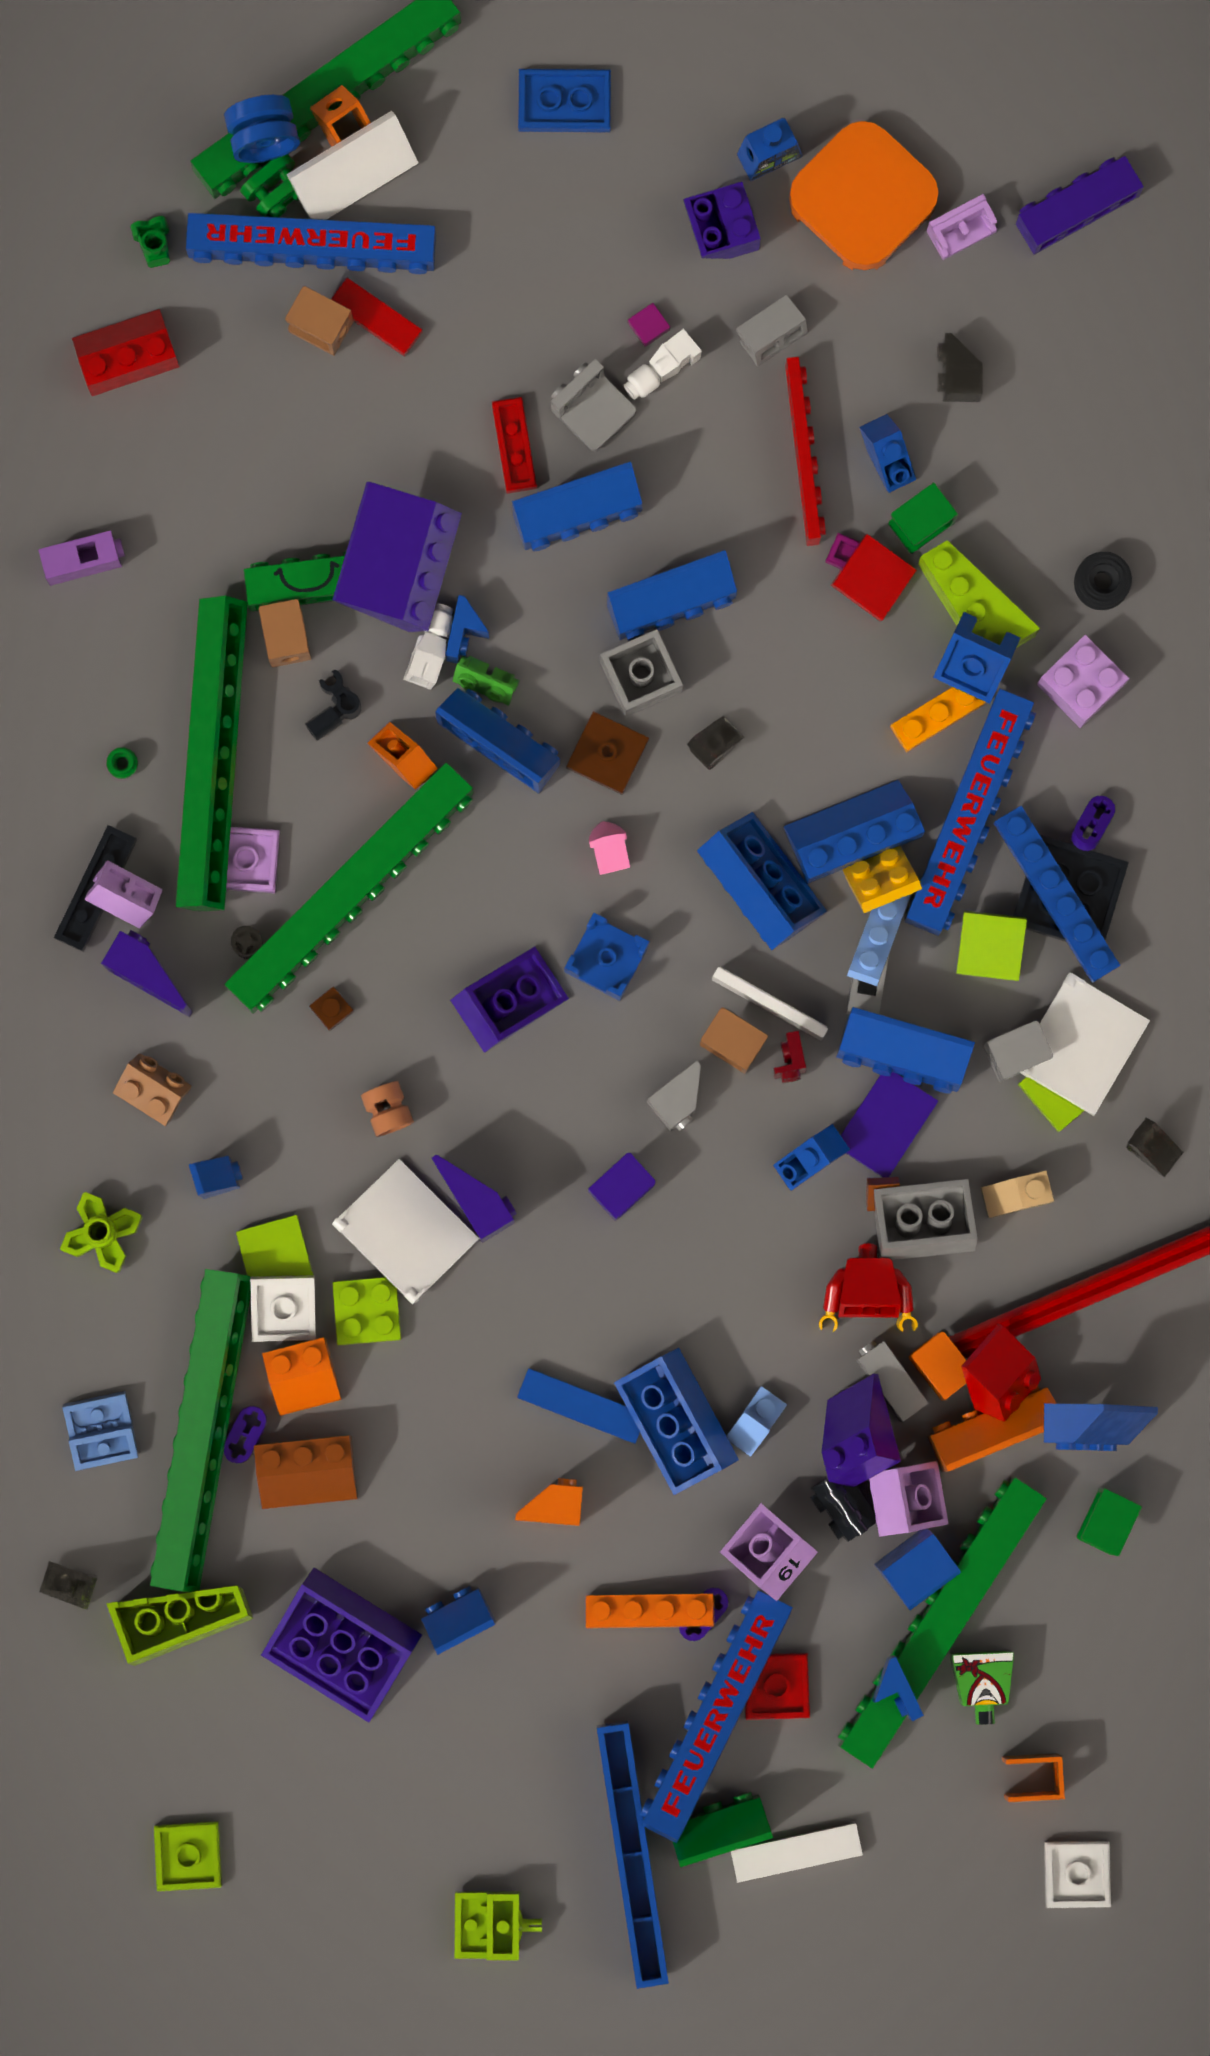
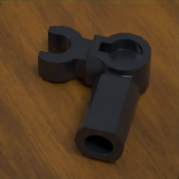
M337 670L332 671L333 676L337 680L334 685L329 686L323 679L319 680L323 692L333 695L331 700L336 706L333 708L329 706L305 723L308 731L316 741L342 724L341 720L344 718L354 719L361 712V703L358 696L352 693L349 687L343 686L342 675Z

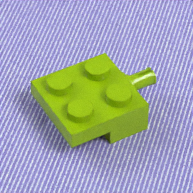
M455 1891L454 1959L519 1960V1941L523 1932H542V1926H530L542 1925V1918L523 1919L520 1911V1891Z

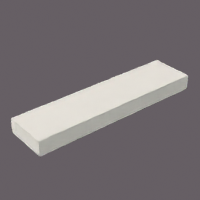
M721 966L717 968L712 977V981L822 1041L828 1030V1026Z
M855 1822L758 1843L731 1851L737 1883L863 1855Z

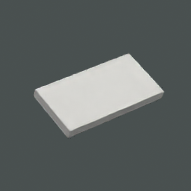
M390 111L286 175L308 218L326 220L417 165L418 161L393 111Z

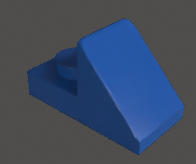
M461 595L458 596L446 650V661L452 663H459L460 655L466 656L470 638L465 637V634L489 639L487 628L466 597Z
M892 1655L886 1660L872 1701L876 1703L897 1693L899 1697L894 1699V1702L901 1716L908 1715L909 1719L914 1721L924 1715L896 1656Z

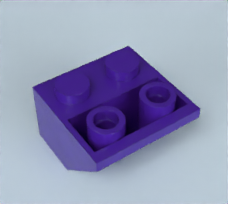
M743 182L683 199L701 258L731 259L759 250L761 238Z

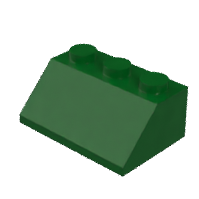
M751 1791L734 1796L733 1803L722 1806L721 1801L703 1806L704 1812L690 1816L678 1843L673 1842L680 1868L772 1839L773 1835L759 1794L753 1796Z

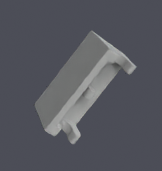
M785 295L736 328V332L741 338V345L757 367L808 333L805 317L788 295Z

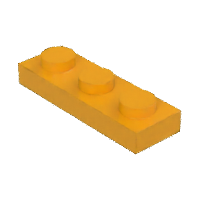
M951 687L891 724L890 728L907 753L984 706L986 702Z

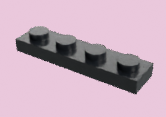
M107 826L54 939L84 952L104 911L85 900L88 891L95 884L93 879L107 860L124 869L137 842V838L112 826Z

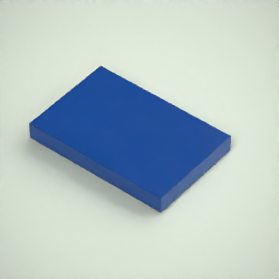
M519 69L518 131L610 133L611 70Z

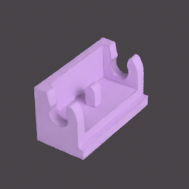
M984 194L930 221L927 233L942 260H945L996 233L995 223H997V220Z
M107 860L94 877L93 882L95 884L88 891L85 900L140 929L154 914L163 889Z

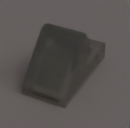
M721 716L696 734L687 743V746L695 757L707 769L711 770L745 737L724 716Z
M1147 1117L1139 1128L1135 1130L1126 1147L1128 1151L1164 1177L1183 1154V1151L1154 1121Z
M49 1561L39 1592L77 1607L88 1609L97 1581V1575L81 1572Z

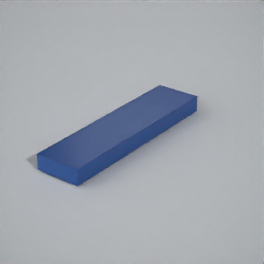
M528 1368L517 1396L518 1399L636 1444L640 1431L626 1406Z

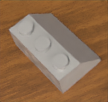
M968 1179L874 1189L876 1231L880 1258L899 1260L975 1251L978 1238Z

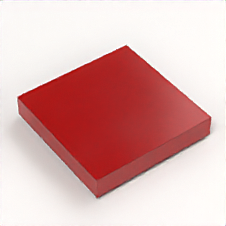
M866 534L831 586L878 621H883L917 570L873 537Z
M808 1653L770 1654L745 1705V1719L810 1718Z

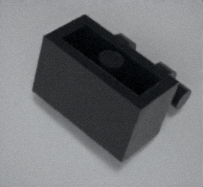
M826 1477L811 1487L814 1495L810 1497L820 1513L826 1510L832 1519L828 1525L838 1540L844 1537L849 1542L876 1524L875 1512L857 1486L849 1487L832 1483Z

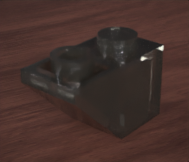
M945 333L943 343H938L937 362H943V373H938L937 392H943V402H980L983 394V363L952 333Z

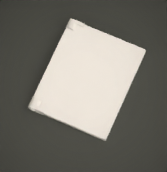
M1068 973L1063 981V985L1039 1023L1053 1053V1058L1019 1073L1027 1078H1031L1094 1116L1150 1020L1086 983L1085 980L1075 974Z
M400 1159L332 1223L412 1305L418 1302L419 1298L479 1240Z

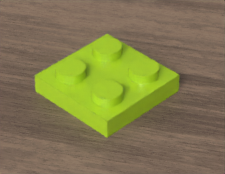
M386 1277L332 1282L338 1346L401 1340L397 1288Z

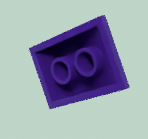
M130 930L128 935L119 931L101 964L114 975L190 1017L193 1011L149 948L150 943L147 939Z
M534 946L464 988L450 1001L485 1053L569 998Z
M439 1155L432 1157L434 1164L482 1243L515 1224L512 1216L517 1213L507 1196L500 1198L496 1191Z
M878 1374L870 1375L827 1400L821 1453L829 1482L855 1487L901 1462Z

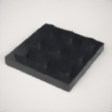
M1040 835L1104 940H1106L1129 862L1092 850L1083 851L1075 845ZM1025 876L1013 916L1027 918L1026 930L1066 942Z

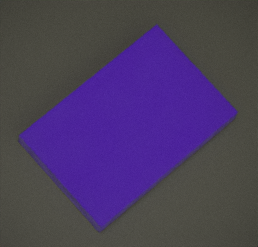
M891 1072V1076L880 1075L841 1134V1137L850 1148V1151L845 1154L880 1177H889L931 1114L938 1100L917 1086L905 1082L903 1077L897 1073Z

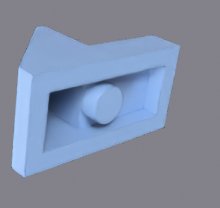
M761 1386L726 1435L729 1442L751 1457L770 1432L771 1427L787 1404Z

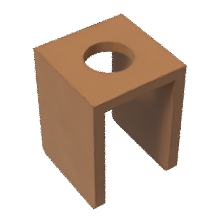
M306 286L302 287L285 317L286 322L290 324L288 327L289 333L335 356L353 324L350 309Z
M295 599L260 606L259 613L271 667L311 660L299 601Z
M722 1007L702 1036L700 1046L745 1074L766 1042L768 1035Z

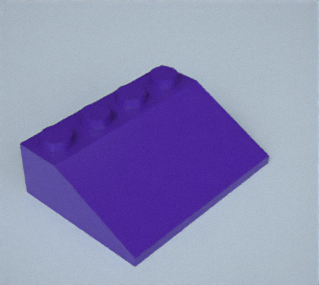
M366 482L332 600L408 632L429 631L462 513L432 500L373 482Z
M313 1568L300 1586L261 1656L365 1721L370 1722L422 1637V1634L318 1569Z

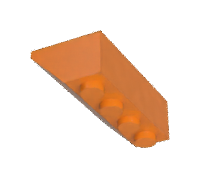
M1037 1386L1036 1389L1032 1390L1022 1401L1018 1410L1013 1412L1005 1422L987 1414H981L980 1411L973 1410L961 1415L963 1422L952 1426L951 1422L947 1421L932 1427L934 1434L927 1437L942 1472H949L1043 1433L1044 1403L1057 1404L1048 1387L1039 1389Z

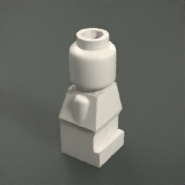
M683 328L667 342L662 343L649 361V366L643 364L627 377L628 382L623 386L634 400L638 397L644 398L658 388L660 382L662 383L678 374L680 369L687 363L693 365L699 361L702 351Z
M436 604L429 631H424L425 634L418 637L403 680L430 690L436 684L443 661L445 660L447 650L446 639L450 637L454 618L452 616L454 610L444 604Z

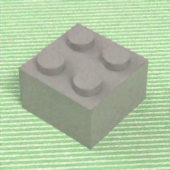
M657 629L600 654V663L625 718L682 693L683 684Z

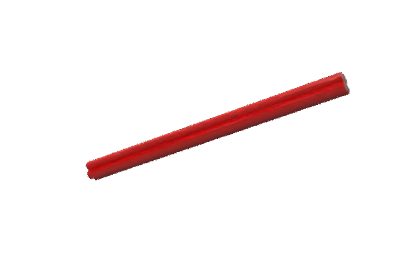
M1210 1226L949 1336V1338L966 1359L970 1357L998 1324L1003 1325L1014 1337H1017L1210 1254Z

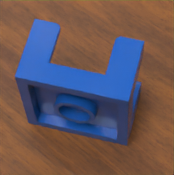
M963 612L933 678L990 704L1012 659L1020 637L1006 632L1001 644L998 645L972 633L977 618Z
M593 913L581 941L564 967V972L620 1001L642 961L650 941L638 935L633 937L609 924L606 918Z

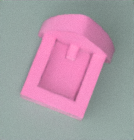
M605 821L600 822L592 830L589 837L590 848L594 849L600 875L630 868L624 841L627 839L626 832L620 826Z

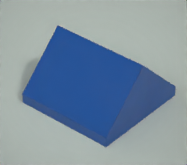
M929 1529L919 1530L874 1564L909 1610H912L961 1573L942 1544Z

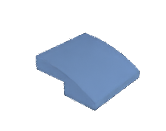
M126 1391L63 1404L62 1408L69 1434V1446L75 1471L138 1458Z

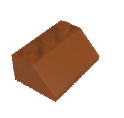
M351 1435L254 1445L256 1476L262 1509L358 1499Z

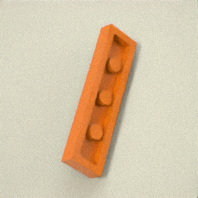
M713 1593L586 1596L587 1629L714 1627Z

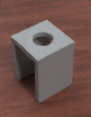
M1033 1021L991 1039L983 1045L999 1083L1021 1074L1019 1072L1053 1058V1053L1038 1021Z

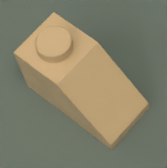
M1047 1171L981 1187L988 1218L1054 1202Z

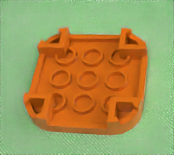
M860 121L851 123L843 128L797 174L792 182L789 201L791 213L797 222L801 220L843 260L844 266L852 271L853 268L860 270L875 268L877 270L886 264L887 259L926 220L930 219L936 207L938 187L936 180L929 170L885 129L875 123Z

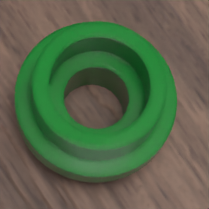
M120 747L114 749L108 755L106 764L108 771L114 777L126 779L136 772L138 759L132 750ZM120 759H127L128 766L126 768L120 769L117 767Z

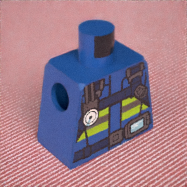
M781 118L745 136L737 153L750 182L803 157L799 144L785 118Z

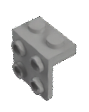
M594 359L590 364L587 362L583 363L574 372L573 376L575 378L567 386L563 383L552 393L551 411L591 451H598L635 415L636 408L604 376V367Z

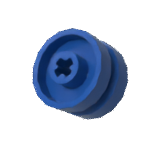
M260 95L235 103L224 113L228 133L234 135L230 140L235 160L239 162L257 163L277 159L296 150L300 145L296 125L291 123L294 117L290 100L283 95Z

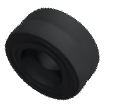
M1104 551L1096 552L1086 557L1079 565L1074 576V589L1078 598L1083 604L1095 610H1109L1118 606L1129 593L1132 584V574L1124 559L1117 554ZM1099 573L1109 575L1111 586L1107 589L1098 588L1095 585L1094 577Z

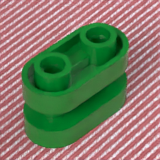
M289 154L271 160L249 178L240 189L241 194L248 202L255 201L256 199L260 200L256 211L261 217L280 218L287 210L286 206L294 200L300 201L286 175L295 166V161ZM281 179L284 181L272 192H268V190L272 188L275 184H277Z

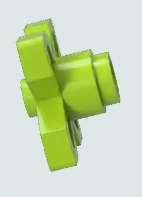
M84 1192L76 1208L85 1223L84 1227L66 1232L60 1250L79 1258L95 1249L100 1267L120 1273L127 1256L117 1239L137 1233L143 1216L123 1208L108 1217L103 1199ZM101 1227L107 1229V1234L103 1239H99L97 1236V1230Z

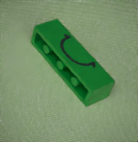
M346 551L343 552V556L331 557L330 554H318L312 556V560L300 561L299 558H287L281 560V564L269 565L268 562L251 564L250 568L244 569L247 601L250 611H259L260 606L295 599L299 601V605L333 601Z

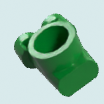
M157 216L149 221H136L132 223L130 228L133 239L139 242L148 267L154 268L169 264L170 257L166 235L169 233V227L166 217Z

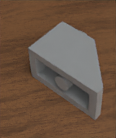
M698 1061L647 1099L649 1106L669 1131L675 1127L678 1131H681L694 1121L691 1115L696 1110L701 1069Z

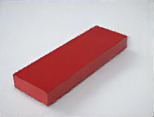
M348 277L331 298V300L351 310L355 323L404 357L423 333L422 329Z
M522 397L493 401L492 409L506 494L537 489Z

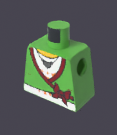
M1010 1650L950 1653V1661L960 1704L962 1706H975V1721L977 1725L995 1724L994 1705H1005L1009 1702L1014 1652Z

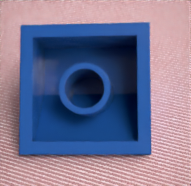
M468 1586L453 1594L455 1601L445 1606L442 1601H439L425 1609L427 1615L422 1617L421 1620L437 1655L496 1624V1620L479 1588L473 1591Z

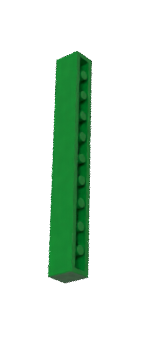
M451 0L413 1L284 93L283 96L290 100L294 117L291 123L296 125L299 142L301 143L311 134V130L319 125L310 107L335 89L343 85L359 100L361 98L360 95L368 89L375 90L384 83L385 77L394 71L398 73L409 65L410 59L417 54L424 55L434 47V42L438 39L454 34L458 30L459 24H461L460 11ZM338 101L330 105L328 111H332L340 107L342 101ZM229 133L190 160L194 173L214 199L220 195L226 196L236 188L238 182L245 177L247 179L251 178L262 168L263 164L268 162L244 163L235 160L230 142L234 135Z
M226 595L199 599L176 895V907L197 912L225 910L248 605L246 601Z
M445 763L224 984L226 988L253 1014L257 1010L263 1012L274 1001L272 995L280 987L285 990L296 979L294 973L302 965L305 968L308 967L318 957L319 954L316 951L324 943L330 945L340 935L341 932L338 929L346 921L352 923L362 913L363 910L360 907L368 899L374 901L384 891L385 887L383 884L390 877L396 879L406 869L407 865L405 862L413 854L418 857L428 847L429 843L427 840L435 832L440 835L450 825L451 821L449 818L457 810L462 813L472 803L473 788L449 764Z
M205 1269V1275L201 1281L200 1303L195 1314V1332L189 1348L190 1360L188 1371L184 1377L185 1389L183 1400L178 1410L179 1423L177 1434L173 1440L174 1452L172 1463L167 1473L168 1486L166 1498L162 1503L163 1515L161 1526L156 1536L157 1549L155 1560L151 1566L152 1578L150 1586L181 1592L200 1591L251 1297V1276Z
M1011 1477L1009 1481L1003 1479L994 1493L998 1497L992 1508L988 1506L984 1508L977 1519V1522L981 1525L974 1535L969 1532L960 1545L959 1549L963 1553L957 1562L954 1561L961 1573L926 1598L925 1603L928 1604V1607L922 1616L918 1613L914 1616L907 1628L911 1631L905 1642L899 1640L890 1656H896L916 1700L925 1689L1047 1499L1015 1477ZM884 1667L879 1670L872 1682L876 1687L871 1695L864 1694L857 1704L855 1711L858 1712V1715L853 1723L847 1721L837 1736L841 1739L838 1744L840 1748L872 1769L906 1718V1716H901L894 1702V1699L899 1697L897 1693L876 1703L872 1701Z

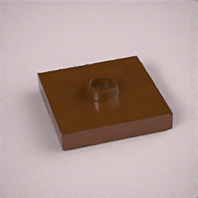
M593 711L566 769L623 795L649 741V737Z

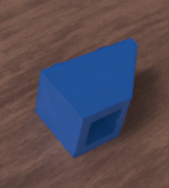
M888 414L859 427L867 452L888 493L916 480L902 432Z
M831 1124L798 1146L773 1166L790 1191H792L850 1151V1148L835 1126Z

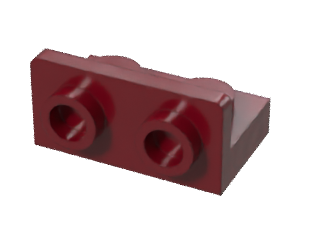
M798 1030L786 1033V1041L781 1042L784 1063L791 1062L790 1065L774 1068V1078H781L782 1083L801 1080V1074L806 1073V1064Z

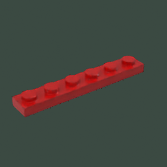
M799 357L786 358L785 371L807 546L819 545L821 535H825L826 530L824 516L818 517L817 505H822L821 488L814 485L813 475H818L817 457L811 456L810 445L815 443L813 426H807L806 415L811 414L809 396H804L802 386L807 385V372L805 366H800Z

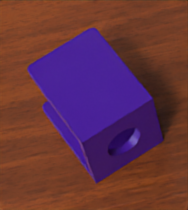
M626 1153L588 1188V1192L616 1221L654 1187L655 1179L631 1153Z

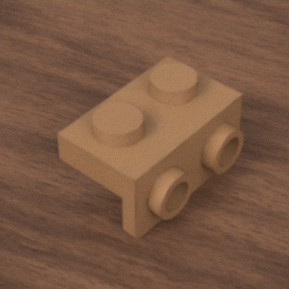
M139 1053L127 1064L113 1094L166 1126L171 1121L182 1098L190 1091L192 1086L185 1082L184 1078L179 1074L169 1072L158 1065L157 1061L152 1057Z

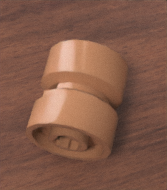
M398 1081L376 1087L361 1095L366 1111L373 1114L370 1122L376 1137L396 1132L414 1123L408 1106L402 1105L405 1097ZM389 1103L391 1108L384 1110L383 1104Z

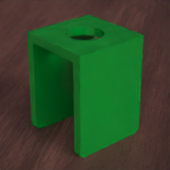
M933 482L893 511L891 514L892 519L888 525L908 552L913 554L952 526L956 521L958 513Z
M1099 1488L1077 1534V1539L1109 1555L1119 1556L1142 1506L1105 1488Z

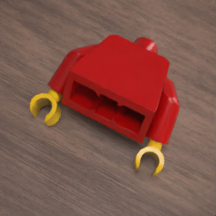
M866 1243L858 1247L859 1258L847 1259L846 1267L838 1269L826 1286L823 1305L826 1313L820 1318V1329L822 1330L823 1321L826 1318H830L835 1323L834 1332L838 1327V1319L835 1316V1312H838V1317L898 1318L896 1325L901 1332H903V1321L911 1319L912 1330L915 1331L918 1323L911 1316V1312L914 1310L911 1284L899 1269L894 1268L891 1259L878 1258L877 1246L875 1244Z

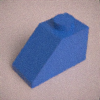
M229 1156L189 1164L197 1194L203 1199L240 1188L238 1180H242L243 1176L238 1161L232 1162Z

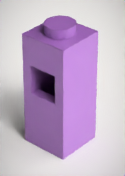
M111 530L38 549L44 574L50 586L122 567L120 557L125 556L121 539H115Z

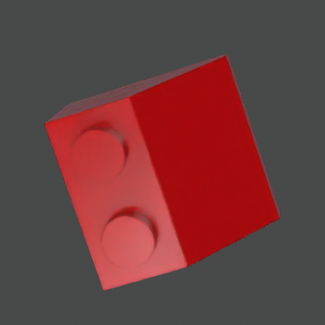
M998 1324L961 1366L974 1409L1003 1422L1013 1412L1018 1410L1022 1401L1032 1390L1036 1389L1041 1381L1036 1358L1001 1324Z

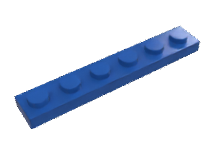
M1019 806L996 820L993 824L1091 982L1097 981L1121 966L1023 807Z

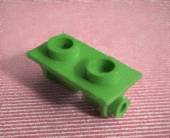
M470 655L468 658L462 656L460 662L456 664L453 682L459 684L464 689H470L483 694L494 702H501L509 706L513 692L516 691L520 680L515 679L514 674L497 667L494 668L491 675H488L486 672L490 664Z

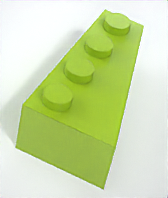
M948 540L920 557L918 566L956 626L963 612H966L977 618L972 633L998 645L1001 644L1006 632L1020 637L1016 648L1036 637L1040 628Z
M239 1586L106 1603L127 1663L133 1666L254 1619L245 1593Z

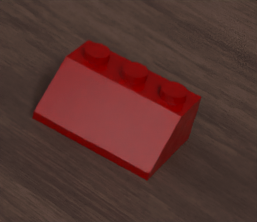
M160 309L72 338L91 396L179 368Z

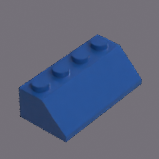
M630 461L512 501L513 517L525 551L532 548L535 552L548 548L550 542L562 539L563 542L573 540L580 536L579 532L591 529L592 532L605 529L609 526V522L620 519L621 522L632 520L638 516V512L642 511V500Z
M724 550L608 592L607 608L619 640L627 638L628 641L644 635L647 630L656 628L658 631L670 628L675 624L674 621L685 617L686 620H692L703 615V610L715 607L716 610L733 604L732 600L736 599L737 589L727 553Z
M457 688L435 711L437 723L539 794L560 765V758L557 756L559 752L546 742H543L542 745L532 739L533 734L524 726L518 724L514 727L506 721L508 716L498 708L493 706L491 709H488L480 703L482 698L472 690L467 689L464 692Z
M899 780L783 826L807 884L839 872L856 862L876 856L885 850L903 846L920 839L925 833L915 806Z
M753 812L719 830L697 850L705 864L712 870L723 888L730 894L743 915L748 918L760 934L761 939L771 950L794 937L827 912Z
M852 1007L844 1027L836 1058L843 1059L842 1062L851 1067H860L861 1065L871 1067L873 1072L883 1076H891V1072L902 1076L903 1080L907 1083L921 1085V1082L933 1085V1089L938 1092L950 1094L952 1091L957 1092L962 1084L975 1042Z
M679 1348L614 1382L673 1495L739 1461Z
M1044 1403V1443H1056L1057 1450L1117 1451V1445H1129L1158 1414V1407Z

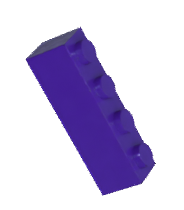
M1126 156L1118 160L1115 157L1110 158L1099 166L1100 170L1090 175L1088 172H1085L1072 181L1073 185L1063 190L1062 187H1058L1046 195V200L1038 204L1035 201L1020 209L1016 226L1034 255L1140 197L1144 186Z

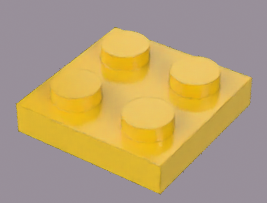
M901 846L885 850L876 856L856 862L842 869L864 913L922 890L920 881Z

